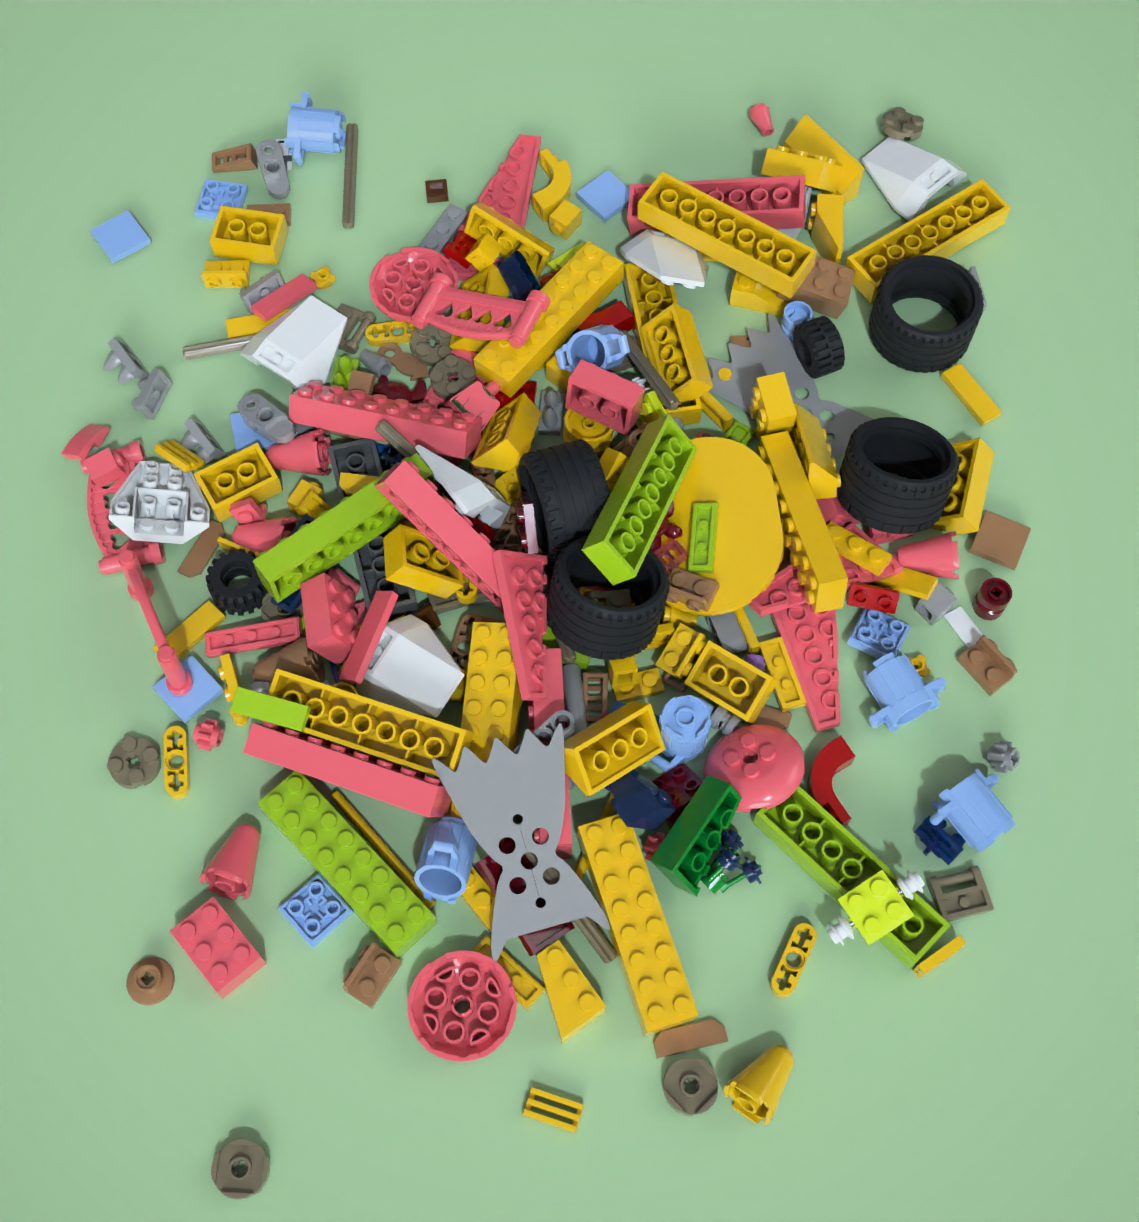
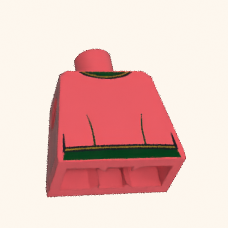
M492 380L486 386L480 381H476L452 397L444 407L452 409L455 413L468 412L474 414L475 417L482 418V431L500 406V402L494 396L501 389Z

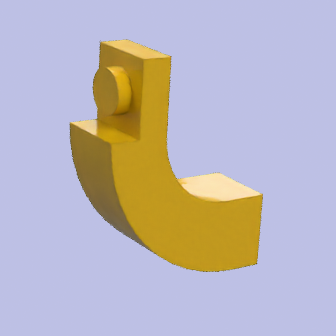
M547 148L540 151V166L550 178L551 183L546 188L532 194V208L543 223L549 220L550 214L564 199L569 201L571 196V170L566 159L558 161L557 157L554 154L552 155Z
M659 624L655 637L645 650L666 647L675 632L673 624ZM638 654L626 657L625 659L609 660L608 676L612 688L636 684L638 667L634 658Z

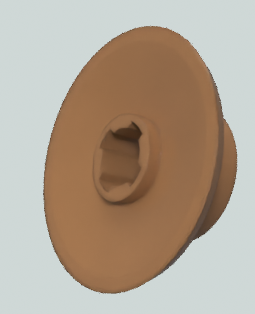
M158 957L142 959L131 968L127 976L126 987L128 994L135 1002L141 1005L158 1004L168 997L174 987V971L171 965L164 959ZM151 974L154 980L149 985H146L144 979Z

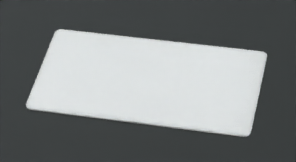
M961 606L944 615L968 648L976 644L979 638L983 636Z

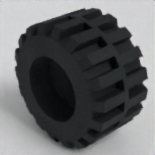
M820 316L795 326L793 333L795 352L803 369L811 378L817 379L842 369L845 361L843 342L839 331L828 317Z
M232 549L229 550V554L225 555L224 552L219 554L220 559L215 558L212 561L213 567H208L207 572L209 575H206L207 587L215 604L223 612L227 610L230 615H234L235 612L238 613V616H244V612L247 611L249 614L254 613L253 609L256 607L260 609L262 607V600L268 593L261 583L253 564V560L257 556L252 551L246 553L245 549H239V552H235ZM235 577H251L249 583L242 588H227L229 582Z

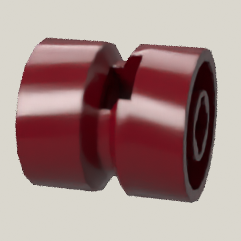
M1000 578L987 579L983 582L973 600L974 612L984 620L999 618L1012 598L1010 585Z

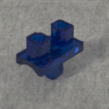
M928 816L914 831L921 838L920 841L927 847L922 853L927 856L933 852L938 858H941L949 865L964 850L962 847L966 841L959 833H954L950 836L944 830L947 826L944 819L938 825H933L930 822V816Z

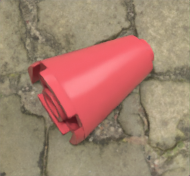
M317 429L294 437L288 443L271 445L265 453L273 469L319 476H328L332 469L328 470L331 460L327 448L332 446L330 437L324 436L323 433H326L324 429Z
M288 516L238 525L232 533V541L258 553L268 551L276 546L284 537L291 536L292 531L296 527L295 522L299 523V521L295 517Z
M956 531L898 547V552L893 553V558L905 568L935 577L959 579V574L954 575V569H959L957 541L952 542V536H956Z
M243 824V826H237L200 875V882L203 884L206 881L209 884L208 890L231 900H236L237 896H244L243 900H246L250 896L261 837L257 832V828L250 824Z

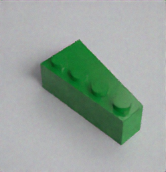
M707 775L650 861L674 886L697 897L701 889L698 887L702 875L707 876L711 867L707 865L714 850H719L718 847L722 843L721 833L723 829L729 828L742 797L731 784Z

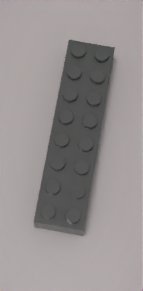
M365 438L327 447L340 501L347 496H352L346 495L339 487L341 472L377 477L383 473L375 440ZM396 524L353 553L367 611L376 591H393L398 594L388 621H392L404 614L406 616L410 615L418 609L413 588L386 580L383 538L397 527Z

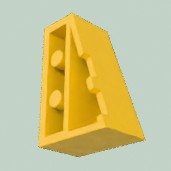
M558 939L537 954V964L561 1044H563L606 1012V1005Z

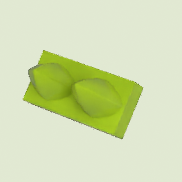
M347 355L343 357L338 356L329 387L338 385L342 386L344 390H348L352 370L359 371L360 359H353Z

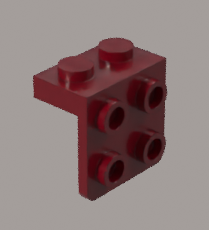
M684 763L677 765L652 781V783L670 795L671 803L676 809L666 819L669 830L703 783Z

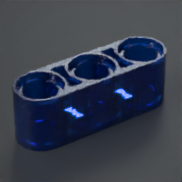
M514 250L498 262V269L515 300L526 301L530 291L541 290L525 257L519 251Z

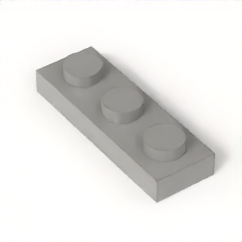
M450 203L418 247L432 249L443 254L445 246L449 241L452 242L461 224L463 225L467 220L469 212Z

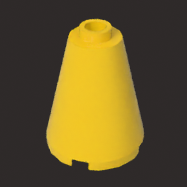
M772 1045L727 1082L723 1092L726 1099L730 1095L734 1100L732 1107L750 1121L758 1124L760 1120L765 1121L764 1125H768L774 1117L794 1065L792 1052L783 1045Z

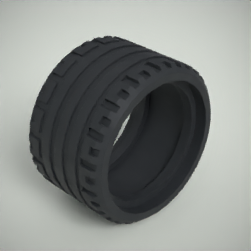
M918 255L899 261L898 264H894L891 269H888L882 277L868 323L873 345L881 353L882 357L891 364L907 371L932 373L951 367L952 364L957 363L966 353L981 318L984 298L979 283L967 269L943 257ZM906 298H923L934 301L945 307L954 316L957 326L946 331L921 330L901 319L896 313L893 304Z
M883 417L864 422L850 436L839 471L841 486L837 487V497L844 509L856 520L878 531L893 534H911L927 530L939 521L959 469L957 452L942 434L915 420L900 417ZM890 473H895V474H898V475L903 476V477H906V478L897 477V476L892 475V474H890Z
M582 439L574 440L570 443L566 442L559 446H551L547 449L543 448L524 453L519 461L521 491L527 490L533 502L537 543L539 548L546 554L547 560L556 562L558 554L567 544L580 537L588 536L610 496L604 471L592 446Z
M588 536L575 539L561 550L555 562L547 596V621L549 627L564 645L591 658L616 660L632 657L634 654L640 653L648 647V644H651L655 637L670 590V580L668 579L669 575L665 566L651 550H648L636 577L612 585L582 551ZM602 586L614 590L629 589L631 600L638 606L626 608L605 606L588 599L575 588Z

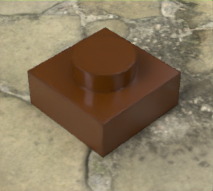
M446 179L425 181L427 203L449 201Z
M428 603L411 613V615L430 625L432 630L441 626L440 621Z

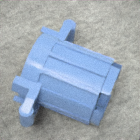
M308 92L302 93L301 103L290 102L292 107L288 117V137H285L284 142L285 147L290 148L288 153H293L294 160L298 166L304 164L305 151L331 154L342 153L341 149H344L346 142V131H343V125L341 124V121H346L344 112L333 109L312 108L313 103Z
M598 325L574 334L567 344H564L555 352L559 369L568 370L569 372L574 371L581 359L609 371L622 364L630 349L627 336L613 325ZM564 351H566L567 360H568V362H569V365H567V361H566V357H565Z
M902 651L898 652L899 656L895 657L893 652L874 661L875 669L870 673L864 670L862 674L865 678V684L882 709L870 715V727L877 728L879 725L886 723L890 731L895 732L898 730L897 727L915 720L929 709L932 711L937 709L940 705L938 703L940 699L937 694L945 690V679L939 677L925 685L909 658Z
M692 695L673 697L663 706L658 727L666 748L661 753L672 759L671 763L668 762L659 753L650 762L667 772L683 762L698 757L703 752L711 726L710 718L714 706L701 697H694Z
M978 768L974 770V774L961 781L950 791L947 788L938 795L941 799L937 803L933 801L930 804L936 811L930 817V822L933 825H938L943 819L947 818L971 848H975L977 852H981L995 842L994 839L1003 832L1006 834L1016 824L1012 820L1013 816L990 790L999 781V777L992 773L985 778Z
M442 817L441 821L437 823L432 822L428 832H426L414 879L416 885L424 892V898L432 901L433 898L452 904L455 903L456 897H459L466 890L477 847V840L466 825H464L463 819Z

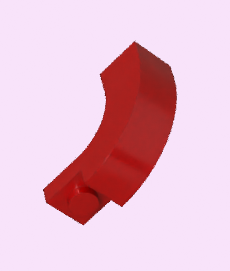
M839 736L823 747L815 758L808 776L807 793L842 826L847 827L852 818L836 797L832 787V779L835 774L850 766L856 756L843 737Z

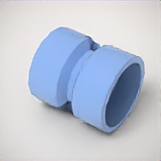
M793 301L784 308L781 329L792 343H794L793 333L795 326L812 320V308L802 301Z

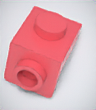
M250 497L230 504L229 512L242 525L265 521L267 506L264 503L257 506Z

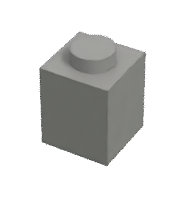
M939 582L929 599H920L914 610L933 626L953 608L957 598L949 588L944 587Z

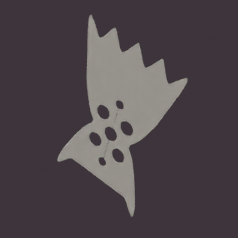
M768 314L769 333L747 328L751 347L728 343L732 359L731 363L712 358L708 359L713 374L711 380L714 386L709 391L747 413H750L749 406H751V397L753 396L752 387H755L756 378L785 372L793 403L809 408L811 414L819 419L821 428H825L827 434L831 433L835 436L833 441L826 440V443H830L831 458H835V461L846 452L853 431L859 425L864 424V422L873 420L842 405L820 400L814 379L803 369L797 358L793 343L782 332L780 324L771 314ZM721 368L731 370L732 375L729 380L724 381L718 377V371ZM799 387H804L809 391V396L806 399H799L795 395V390ZM830 410L834 414V419L831 422H824L820 418L821 411Z
M559 723L555 729L549 746L542 744L529 729H526L518 754L513 753L498 738H495L487 763L481 761L472 751L464 746L456 772L449 769L442 762L434 758L432 759L433 766L468 830L486 853L503 868L497 884L492 921L491 951L494 961L498 960L508 939L580 918L589 917L605 929L610 930L609 922L593 895L573 869L563 859L558 857L555 851L562 832L565 810V759L562 724ZM520 814L523 817L521 824L513 822L514 815ZM537 828H544L549 834L548 841L543 845L536 844L532 839V833ZM504 837H510L515 841V850L510 854H504L499 849V842ZM527 852L534 853L538 859L537 865L532 870L525 869L521 864V857ZM553 867L559 871L560 878L556 884L550 885L544 881L543 873L546 869ZM515 877H521L526 882V889L521 894H514L509 888L510 881ZM537 898L545 899L546 904L543 908L536 906Z

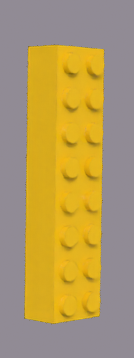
M663 171L638 201L639 220L790 299L814 267L817 250Z
M981 179L847 257L845 266L855 270L852 284L869 303L875 301L882 277L894 264L918 255H934L948 258L1004 225L1011 207Z
M588 241L540 290L550 298L551 303L546 312L540 315L525 345L521 346V348H515L509 344V339L491 340L473 359L476 375L487 383L491 380L495 381L499 385L500 391L511 398L624 280V262ZM510 321L504 328L510 327L512 322Z
M634 263L624 264L623 282L629 310L634 315L633 329L635 338L638 342V347L649 360L640 327L671 304L678 305L674 285L662 283L661 280ZM646 381V388H651V391H654L652 387L649 385V383ZM700 397L680 402L677 410H668L662 404L667 414L672 418H681L684 425L700 423L702 412Z
M788 431L760 436V446L756 449L757 455L764 461L772 475L781 516L784 545L786 548L789 547L791 563L797 567L799 584L804 585L806 602L812 606L814 613L843 608L848 576Z
M473 622L461 728L474 732L469 750L481 761L487 763L495 738H498L512 752L517 747L522 698L519 692L506 623ZM452 801L450 817L462 819Z
M276 669L268 692L270 696L311 707L304 730L305 733L437 777L439 776L433 766L432 759L434 758L442 762L449 769L456 772L463 747L466 746L469 749L474 732L280 669Z
M619 814L578 826L576 836L598 902L609 922L610 930L608 931L644 1037L695 1020L699 1014L634 828L627 827Z

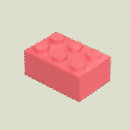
M581 359L568 379L565 408L628 436L640 416L645 388Z
M322 573L300 584L307 647L334 664L339 665L347 660L358 635V616L354 603L356 598L351 589H348L326 573Z
M214 896L170 930V933L203 976L223 999L266 965V962Z

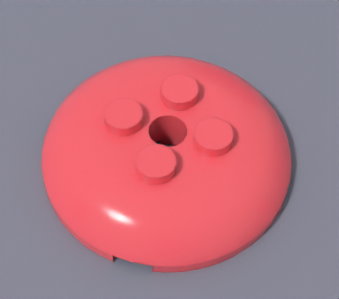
M408 247L400 249L401 252L392 256L388 254L377 263L371 273L369 288L372 300L377 308L391 319L411 323L412 315L430 287L429 281L436 272L447 275L453 282L452 288L458 289L457 272L450 264V261L439 252L423 247ZM452 304L439 311L437 315L443 314Z
M766 724L742 726L734 729L731 734L724 735L712 746L704 763L703 776L704 780L707 775H710L732 785L742 797L736 811L751 812V809L766 807L767 810L784 802L796 791L805 772L804 755L797 740L781 728Z
M465 950L449 952L433 962H429L416 976L411 986L407 1003L409 1023L417 1040L433 1055L453 1062L474 1061L495 1051L509 1035L517 1011L515 989L502 966L484 954ZM459 1002H468L470 1009L467 1012L459 1014L455 1010Z

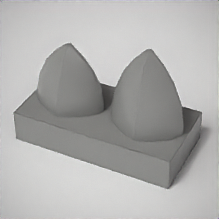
M273 270L251 286L241 288L239 295L247 311L253 314L250 307L252 304L285 284L279 272Z
M115 337L108 342L112 350L105 360L104 371L115 369L123 364L118 375L119 383L132 381L136 377L143 380L149 376V373L127 344Z
M153 369L149 377L137 383L142 391L138 397L131 401L133 409L139 411L146 419L154 420L172 385L171 380L160 369Z
M554 389L542 391L540 411L542 413L539 419L538 435L561 436L564 392H556Z
M191 417L184 423L188 430L181 440V445L190 450L200 444L201 446L198 448L196 455L204 460V464L213 459L220 461L227 456L202 423Z

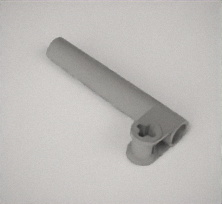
M567 664L562 667L564 710L570 712L574 717L575 735L588 726L581 668L576 664ZM565 722V728H568L569 724ZM568 776L570 790L577 785Z

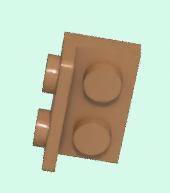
M674 567L668 578L670 580V590L667 601L672 603L679 601L686 604V607L693 611L699 612V610L708 612L720 585L718 582Z
M985 635L981 636L976 644L957 658L960 665L989 696L1010 682L1017 673L1013 661L1005 657L998 650L996 643Z
M374 941L370 946L366 945L358 956L360 961L354 969L350 968L342 981L344 983L343 989L346 993L373 1009L402 965V961L380 948Z

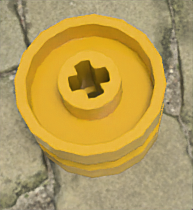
M568 409L564 417L563 443L582 439L589 443L597 457L601 458L606 447L610 448L612 445L614 430Z

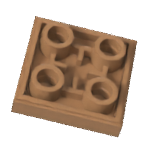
M986 511L969 553L1015 570L1031 528Z

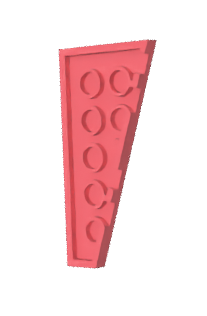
M520 134L510 149L505 162L501 163L499 171L491 178L478 198V203L482 202L492 207L496 212L511 219L515 224L525 229L540 152L541 136ZM469 214L465 223L459 227L458 232L465 230Z
M854 523L844 528L881 548ZM839 555L848 576L846 590L850 589L852 582L867 584L899 574L903 570V566L892 557L889 565L880 576H877ZM791 564L777 573L769 587L748 604L760 617L806 603L804 585L799 584L797 567Z
M497 550L492 552L494 569L496 571L504 618L511 644L519 692L522 701H539L546 698V669L543 666V656L547 653V646L543 644V635L547 633V598L543 594V585L547 584V575L543 574V568L547 564V556Z
M806 602L771 613L777 633L784 641L806 699L805 707L815 733L838 727L841 722L840 695L838 691L839 670L837 664L836 609L814 613L812 606Z

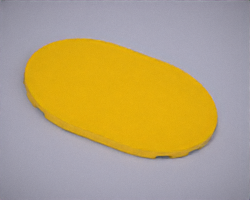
M701 437L690 439L697 448V451L673 498L674 513L668 518L669 523L676 524L682 529L683 535L672 539L663 534L661 536V548L656 556L662 561L669 576L674 567L688 572L693 503H718L714 572L693 573L718 582L720 585L709 611L699 610V612H696L686 607L684 603L679 601L672 603L666 600V604L689 612L692 615L714 616L729 613L751 603V600L769 587L783 559L784 534L775 484L764 461L753 450L739 442L721 437Z

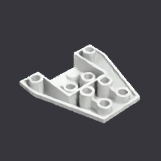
M890 136L861 159L862 164L893 210L908 222L924 211L927 200L943 186L949 184L953 187L967 175L966 171L951 160Z
M646 229L620 248V253L625 260L634 263L661 280L664 284L674 285V283H681L684 287L695 289L696 286L704 287L709 266L701 253L664 232Z
M310 295L254 335L240 355L258 367L261 364L290 382L295 390H298L310 381H319L325 386L348 319Z
M418 444L415 447L421 459L434 473V478L443 485L456 502L454 504L455 509L461 515L466 514L475 518L480 514L478 519L495 529L502 525L511 506L495 488Z
M152 460L139 461L112 498L109 520L135 541L184 544L209 528L210 508L191 471L185 473L172 463Z
M410 614L386 624L361 684H356V691L358 695L422 716L437 718L465 674L430 625Z

